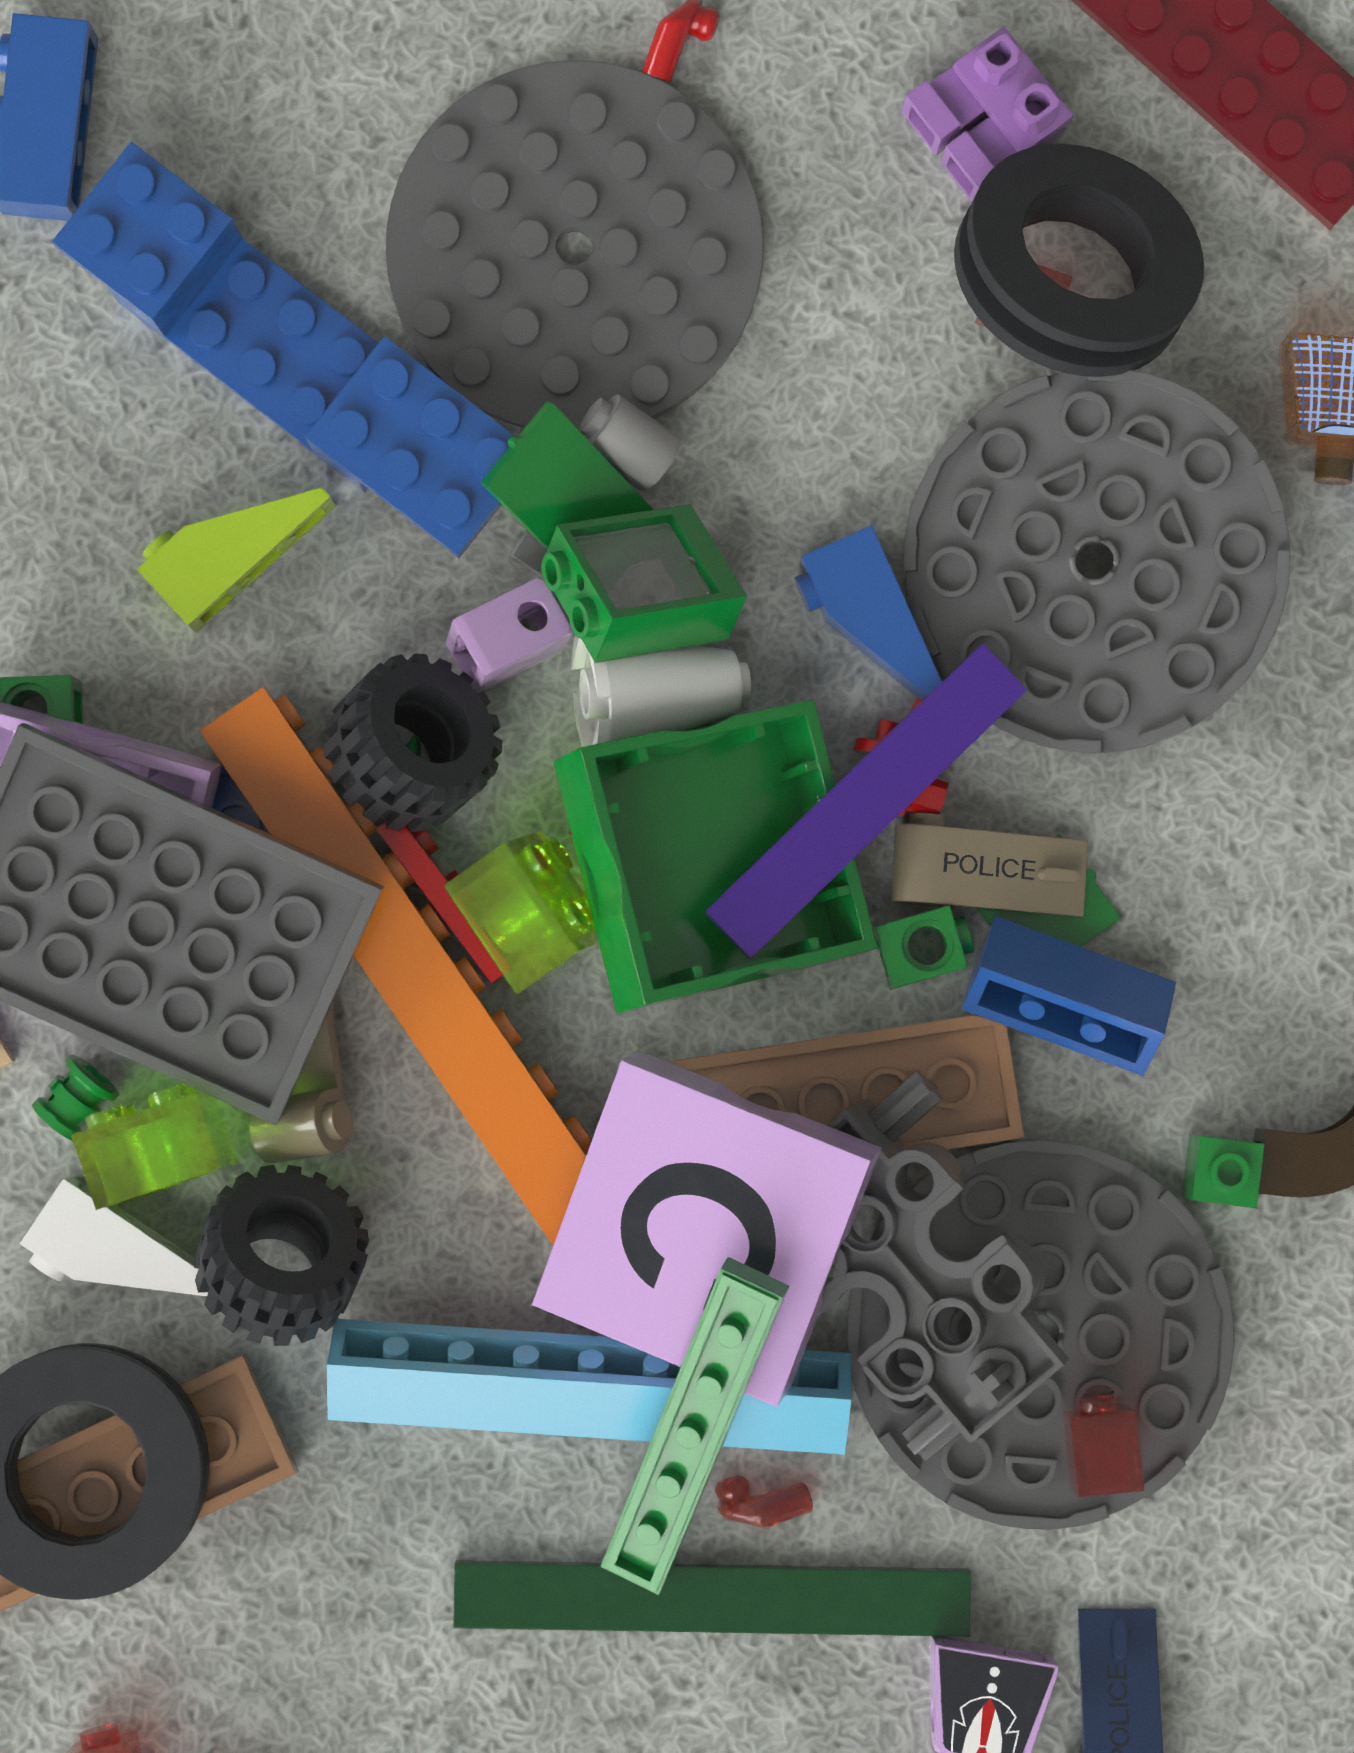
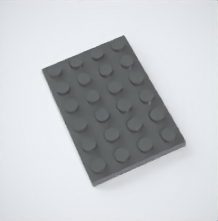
M26 723L18 725L0 767V1001L277 1125L385 886Z

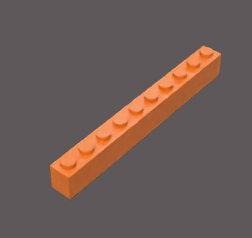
M264 687L260 688L199 731L271 835L385 886L354 953V957L549 1241L554 1245L592 1138L575 1114L564 1121L551 1102V1099L560 1093L539 1062L529 1068L514 1048L523 1041V1038L503 1009L493 1015L489 1012L478 996L481 991L487 988L486 984L466 956L455 962L441 941L451 935L447 927L430 904L419 910L406 888L414 883L413 878L393 851L384 857L369 837L377 831L376 824L362 816L365 808L358 802H355L352 806L346 804L333 785L328 771L334 766L332 760L324 758L322 746L311 752L297 731L304 727L306 723L285 693L274 699L268 690Z

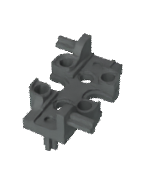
M917 1070L877 1106L870 1099H867L845 1109L827 1125L882 1148L860 1205L868 1204L881 1211L885 1219V1230L880 1239L868 1241L857 1235L852 1225L849 1235L842 1242L835 1256L838 1266L836 1276L827 1277L825 1282L823 1304L819 1314L839 1301L844 1293L851 1288L865 1287L876 1291L884 1298L889 1307L891 1319L888 1331L858 1358V1362L863 1366L862 1370L888 1398L900 1402L914 1401L928 1393L934 1400L935 1404L902 1431L903 1436L909 1442L907 1444L909 1449L915 1455L919 1453L924 1461L927 1462L959 1434H962L970 1444L973 1443L1064 1366L1070 1358L1040 1324L1032 1309V1302L1036 1300L1043 1290L1046 1279L1045 1270L1038 1254L1021 1234L1012 1240L1005 1232L986 1245L979 1255L972 1259L964 1260L949 1257L939 1249L935 1242L932 1228L935 1216L942 1207L951 1203L963 1191L966 1185L961 1179L968 1173L955 1157L941 1145L926 1142L917 1143L907 1149L904 1147L900 1137L943 1100V1097L936 1090L938 1087L930 1078L926 1079L920 1070ZM912 1162L923 1164L930 1170L934 1181L930 1194L917 1193L911 1188L907 1179V1171ZM995 1265H1007L1017 1272L1021 1280L1019 1295H1007L997 1289L993 1281ZM954 1306L961 1308L968 1314L972 1322V1331L966 1341H949L941 1334L938 1328V1317L942 1309ZM907 1348L919 1355L924 1368L922 1377L914 1378L901 1370L897 1360L899 1349Z

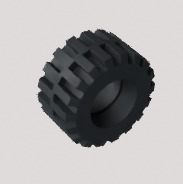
M414 653L408 660L402 654L390 657L384 664L380 662L371 669L339 701L332 710L334 715L326 722L324 734L329 736L330 739L323 745L324 758L334 761V766L328 771L334 784L342 782L347 790L342 795L350 806L358 802L365 808L362 816L373 823L381 817L385 819L386 828L400 831L405 825H408L411 832L424 831L431 824L437 827L447 821L480 792L497 771L499 763L495 758L502 753V740L494 736V733L501 728L498 717L495 714H489L486 707L491 701L485 692L477 693L470 685L474 680L464 671L459 676L452 672V663L439 658L434 664H431L427 654ZM395 724L408 729L414 735L420 737L428 752L430 761L418 757L406 747L398 735Z
M274 1165L262 1166L259 1169L257 1178L247 1171L236 1177L232 1188L226 1185L217 1195L214 1206H211L195 1254L194 1268L198 1269L195 1283L198 1293L208 1292L204 1303L205 1307L211 1315L222 1312L225 1315L222 1326L234 1333L238 1327L249 1331L246 1340L259 1344L263 1336L273 1337L274 1346H288L292 1335H297L301 1343L315 1339L319 1328L327 1332L336 1324L340 1313L344 1314L368 1257V1254L365 1253L369 1244L368 1229L359 1228L364 1217L358 1205L348 1207L346 1202L349 1194L340 1185L332 1190L325 1185L328 1179L327 1176L316 1171L313 1178L301 1175L302 1167L288 1165L285 1173H277ZM262 1239L285 1241L302 1251L312 1267L301 1271H285L274 1268L256 1255L250 1243Z

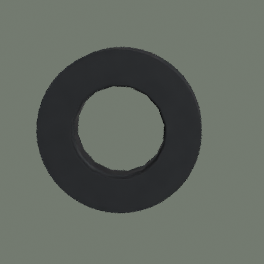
M1045 144L1018 151L999 162L982 181L972 204L959 226L955 239L954 263L957 278L968 304L984 326L996 338L1021 356L1052 370L1072 375L1090 377L1114 376L1124 374L1129 370L1139 369L1153 361L1169 346L1181 324L1195 305L1204 279V258L1199 237L1189 216L1174 196L1161 183L1136 165L1108 152L1080 145ZM1043 221L1070 222L1097 233L1117 249L1130 268L1135 289L1134 293L1116 299L1088 298L1061 287L1039 269L1026 249L1022 229Z
M78 1343L64 1345L36 1354L8 1368L0 1374V1575L30 1592L46 1597L68 1600L91 1599L114 1594L146 1578L160 1567L187 1538L201 1512L209 1480L208 1444L200 1417L190 1398L182 1387L154 1362L130 1350L106 1344ZM86 1403L112 1411L132 1428L144 1450L147 1478L139 1505L123 1524L104 1534L75 1536L52 1529L32 1513L19 1489L17 1460L24 1436L41 1415L57 1406Z

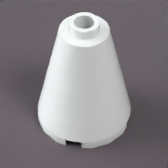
M576 636L573 641L571 670L582 669L579 678L580 695L573 693L575 721L582 747L662 730L685 731L737 714L740 711L742 700H749L751 695V677L746 662H738L737 656L732 650L695 645L595 663L583 641Z

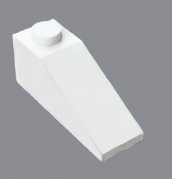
M75 1177L64 1178L20 1242L22 1246L34 1253L29 1262L38 1270L57 1281H62L65 1275H67L71 1279L200 1296L208 1295V1292L198 1293L195 1283L198 1269L194 1268L195 1257Z

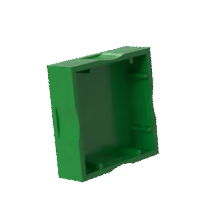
M814 699L731 716L703 729L691 731L662 730L580 747L553 762L616 1014L830 963L878 949L855 859L840 871L750 959L704 913L718 897L836 785Z

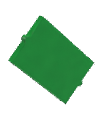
M548 401L541 407L519 436L513 435L508 439L509 448L480 482L547 551L557 524L654 510L553 403ZM629 568L595 574L606 593L609 594Z

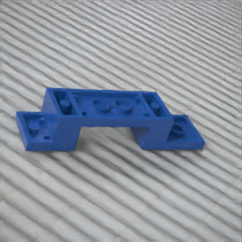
M132 141L51 241L58 250L104 284L117 302L357 488L364 493L368 489L457 558L460 559L500 508L501 504L480 482L509 448L508 439L513 434L384 336L379 343L245 241L231 217Z

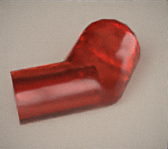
M737 1475L718 1481L714 1489L720 1503L716 1508L729 1521L767 1528L813 1511L812 1497L803 1482L764 1495H751L748 1480L743 1476Z

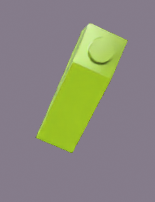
M320 487L186 525L175 535L171 530H168L147 546L142 554L146 561L137 570L181 619L197 633L328 515L336 505L330 495Z

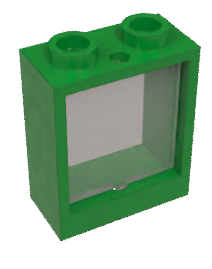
M691 504L557 524L548 551L542 559L541 571L547 588L554 591L569 617L573 633L583 641L595 663L729 640L747 598V594Z

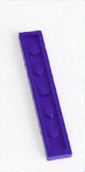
M984 644L978 646L718 897L704 913L748 959L752 958L1009 709L1027 689Z

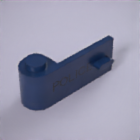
M1078 1609L1083 1743L1080 1745L1079 1753H1163L1156 1609Z

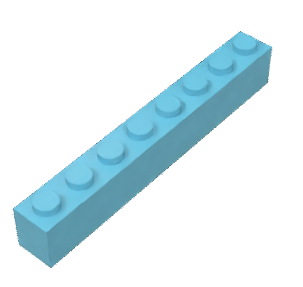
M337 1319L333 1327L327 1360L328 1420L651 1442L681 1367L606 1336ZM805 1350L791 1388L777 1407L744 1394L723 1447L845 1455L851 1408L852 1353Z

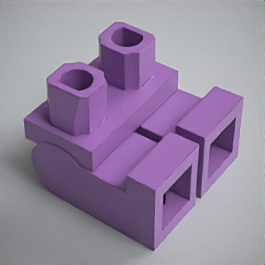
M1005 26L956 61L953 67L930 83L926 80L906 94L902 108L903 115L935 156L944 150L941 159L942 165L971 202L984 178L999 162L1018 151L1054 143L1066 130L1065 126L1074 117V114Z

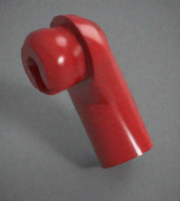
M687 0L664 17L656 28L642 71L671 82L684 43L689 40L690 36L697 37L702 41L711 40L714 37L720 20L719 12L715 8L702 6V0Z

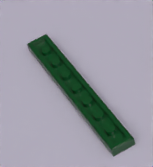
M456 1560L454 1565L453 1628L970 1637L971 1571L966 1568L673 1564L660 1594L657 1595L600 1567L602 1563Z

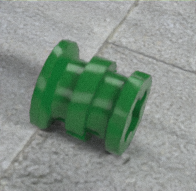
M71 1054L66 1060L70 1071L65 1077L57 1075L49 1084V1089L52 1092L46 1098L38 1097L32 1104V1107L37 1115L53 1130L73 1141L77 1140L83 1133L80 1127L85 1120L93 1122L102 1111L98 1106L103 1099L115 1101L120 1094L110 1080L98 1069L82 1058Z

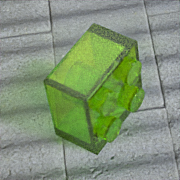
M542 830L504 842L444 885L516 994L554 977L599 946L586 891L581 889L569 871L573 868L572 860L562 844L554 837L550 836L547 838Z
M181 1084L147 1096L151 1108L136 1112L134 1105L126 1107L120 1105L85 1117L88 1129L72 1134L71 1137L95 1209L100 1210L118 1206L237 1165L238 1162L216 1098L203 1092H197L196 1089L188 1085Z

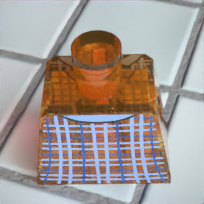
M1289 332L1279 345L1287 445L1316 447L1315 482L1327 485L1351 484L1354 468V337Z

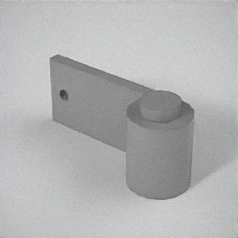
M618 394L613 396L608 402L603 398L596 400L580 424V430L585 433L584 436L638 493L640 490L651 488L660 480L672 464L681 445V438ZM525 530L510 556L543 577L541 571L542 559L547 550Z

